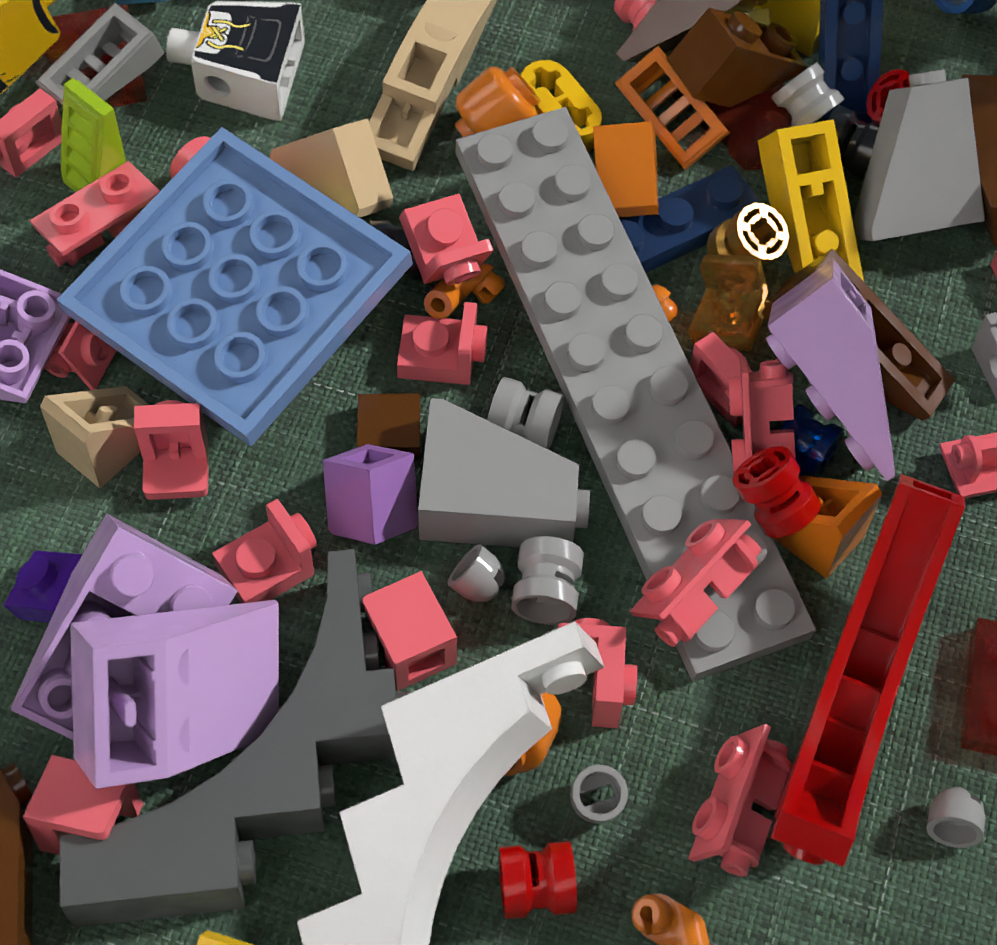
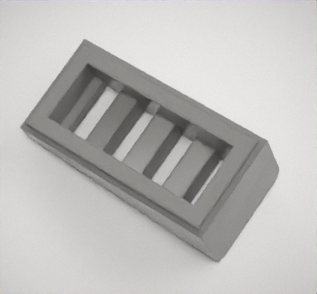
M114 3L35 83L39 88L56 99V102L61 107H63L62 85L72 78L79 80L105 101L150 68L164 54V51L153 32ZM125 41L127 45L120 50L117 45ZM106 53L113 58L107 65L99 60ZM88 66L98 73L92 80L81 72Z

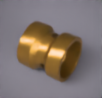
M753 203L738 211L733 218L722 222L709 234L707 242L708 256L713 266L721 274L730 278H744L758 270L762 265L782 255L787 248L789 240L788 227L783 217L773 207L764 203Z

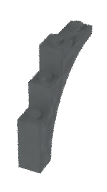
M355 549L328 551L327 600L315 647L293 693L263 733L220 773L172 803L113 825L108 838L105 840H97L75 834L60 836V907L73 928L245 909L244 885L256 884L255 852L251 839L325 832L323 808L336 806L333 765L396 758L381 706L408 695L409 691L396 693L393 668L379 670L376 632L363 633L361 613H366L363 607V598L372 593L370 572L357 574Z

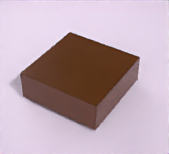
M420 393L358 394L357 448L370 444L414 453V458H420Z

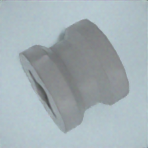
M818 62L771 96L778 107H785L792 116V127L814 123L844 100L838 90L829 89L823 81L824 71Z

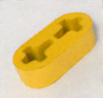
M540 60L529 64L524 68L521 76L541 101L535 106L538 115L566 107L587 152L591 151L594 148L593 126H601L602 113L597 104L560 63L551 60ZM555 88L554 97L548 90ZM583 125H586V128H583V129H580V128H579V127H581V126H583Z

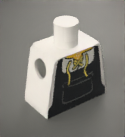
M215 1L208 6L200 32L171 28L166 46L167 60L169 62L192 65L196 93L203 100L270 120L281 121L305 43L301 4L293 2Z

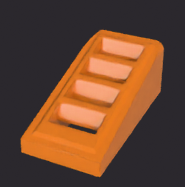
M657 46L615 82V85L645 122L652 121L655 134L680 165L687 170L730 132L704 101L694 99L668 62V56ZM664 74H667L671 80L645 101L641 94ZM679 89L683 96L658 117L653 110ZM692 105L696 112L671 133L666 126ZM705 121L710 129L684 150L678 142L701 122Z

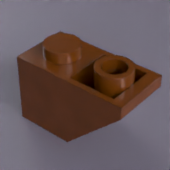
M708 7L667 58L694 99L726 107H732L797 77L807 68L794 49L797 45L795 38L783 26L775 22H771L769 25L756 22L740 11L730 14Z

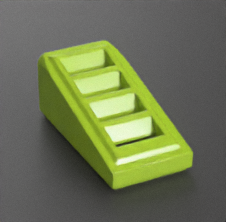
M72 78L63 87L61 174L63 182L73 191L77 192L126 163V158L114 108L79 80Z

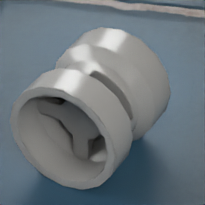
M503 377L494 394L487 420L549 450L562 414L564 394L547 389L535 393L526 390L522 382Z
M540 536L525 540L520 545L517 568L523 575L522 580L514 585L511 606L514 613L525 620L547 625L567 623L576 617L579 595L573 584L581 576L584 557L582 549L573 542L558 537Z

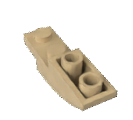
M427 0L388 69L382 82L383 94L369 121L382 160L412 172L414 171L453 86H458L497 0Z

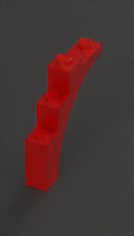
M903 474L899 478L849 608L840 639L816 698L809 724L782 791L774 817L776 821L771 838L784 843L783 847L789 854L810 864L823 865L826 861L842 867L845 865L855 839L868 782L897 691L927 606L965 509V497Z

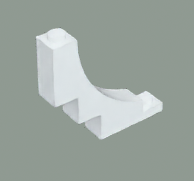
M575 621L381 706L404 785L340 812L362 894L297 921L303 945H429L433 917L443 881L457 846L474 815L498 781L517 760L552 730L541 695L546 692L548 694H562L572 691L585 683L587 680L586 675L604 668L596 642Z

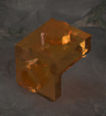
M705 255L701 261L700 269L706 291L688 329L693 348L696 342L714 332L729 348L751 351L764 320L761 312L771 301L761 260L757 256Z

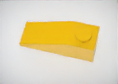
M834 119L778 129L758 140L770 205L783 217L788 227L789 240L786 250L794 273L796 274L833 248L864 282Z

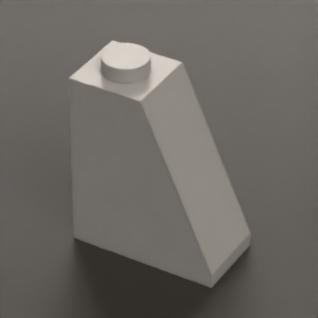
M945 69L909 75L910 87L889 90L853 218L856 240L877 241L985 221L968 78L946 80Z
M430 398L418 507L419 540L519 548L525 540L540 536L558 537L573 542L575 528L587 529L590 490L578 489L579 464L444 399Z

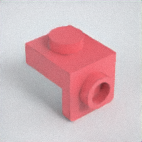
M165 400L155 405L134 406V431L143 458L142 489L145 498L148 500L205 497L208 494L209 441L200 404Z
M596 618L575 620L596 642L604 664V668L594 672L591 727L618 728L623 705H635L637 689V665L625 664L626 627L610 626L606 621ZM560 623L558 624V628H561L570 623Z

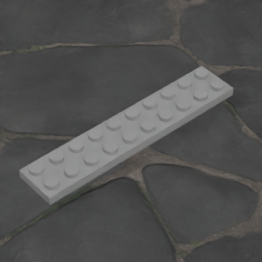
M563 107L456 139L455 154L646 580L660 569L672 566L688 549L685 542L689 535L704 522L711 519L748 520L751 524L743 534L754 539L761 548V553L756 557L758 566L727 599L720 598L708 584L703 591L715 603L718 609L689 642L681 640L676 645L691 681L700 680L811 639L816 631L812 619L773 538L764 535L754 517L755 506L743 501L734 487L732 481L734 474L731 450L567 108Z

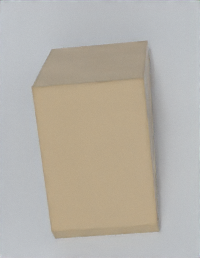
M368 118L323 131L274 148L271 151L269 157L271 160L359 218L389 208L392 203L393 195Z
M127 386L47 395L44 397L40 408L56 452L99 488L103 487L141 453L134 431V406L149 404Z

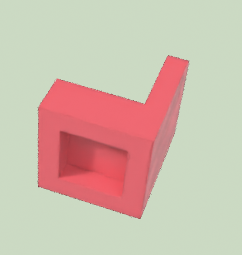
M422 571L372 592L363 598L364 610L384 647L386 669L393 668L395 688L397 691L457 664V636Z
M52 755L23 818L39 850L60 855V836L75 834L92 839L105 840L108 838L118 815L135 818L139 815L143 803L135 783L96 789L75 760Z

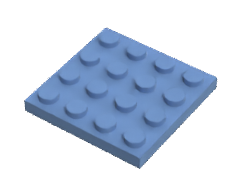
M221 127L59 296L57 302L65 314L189 403H199L204 414L251 447L412 266L413 262L409 250Z

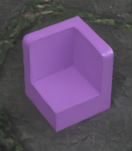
M366 444L323 460L328 529L331 534L375 545L417 527L418 507L414 453Z

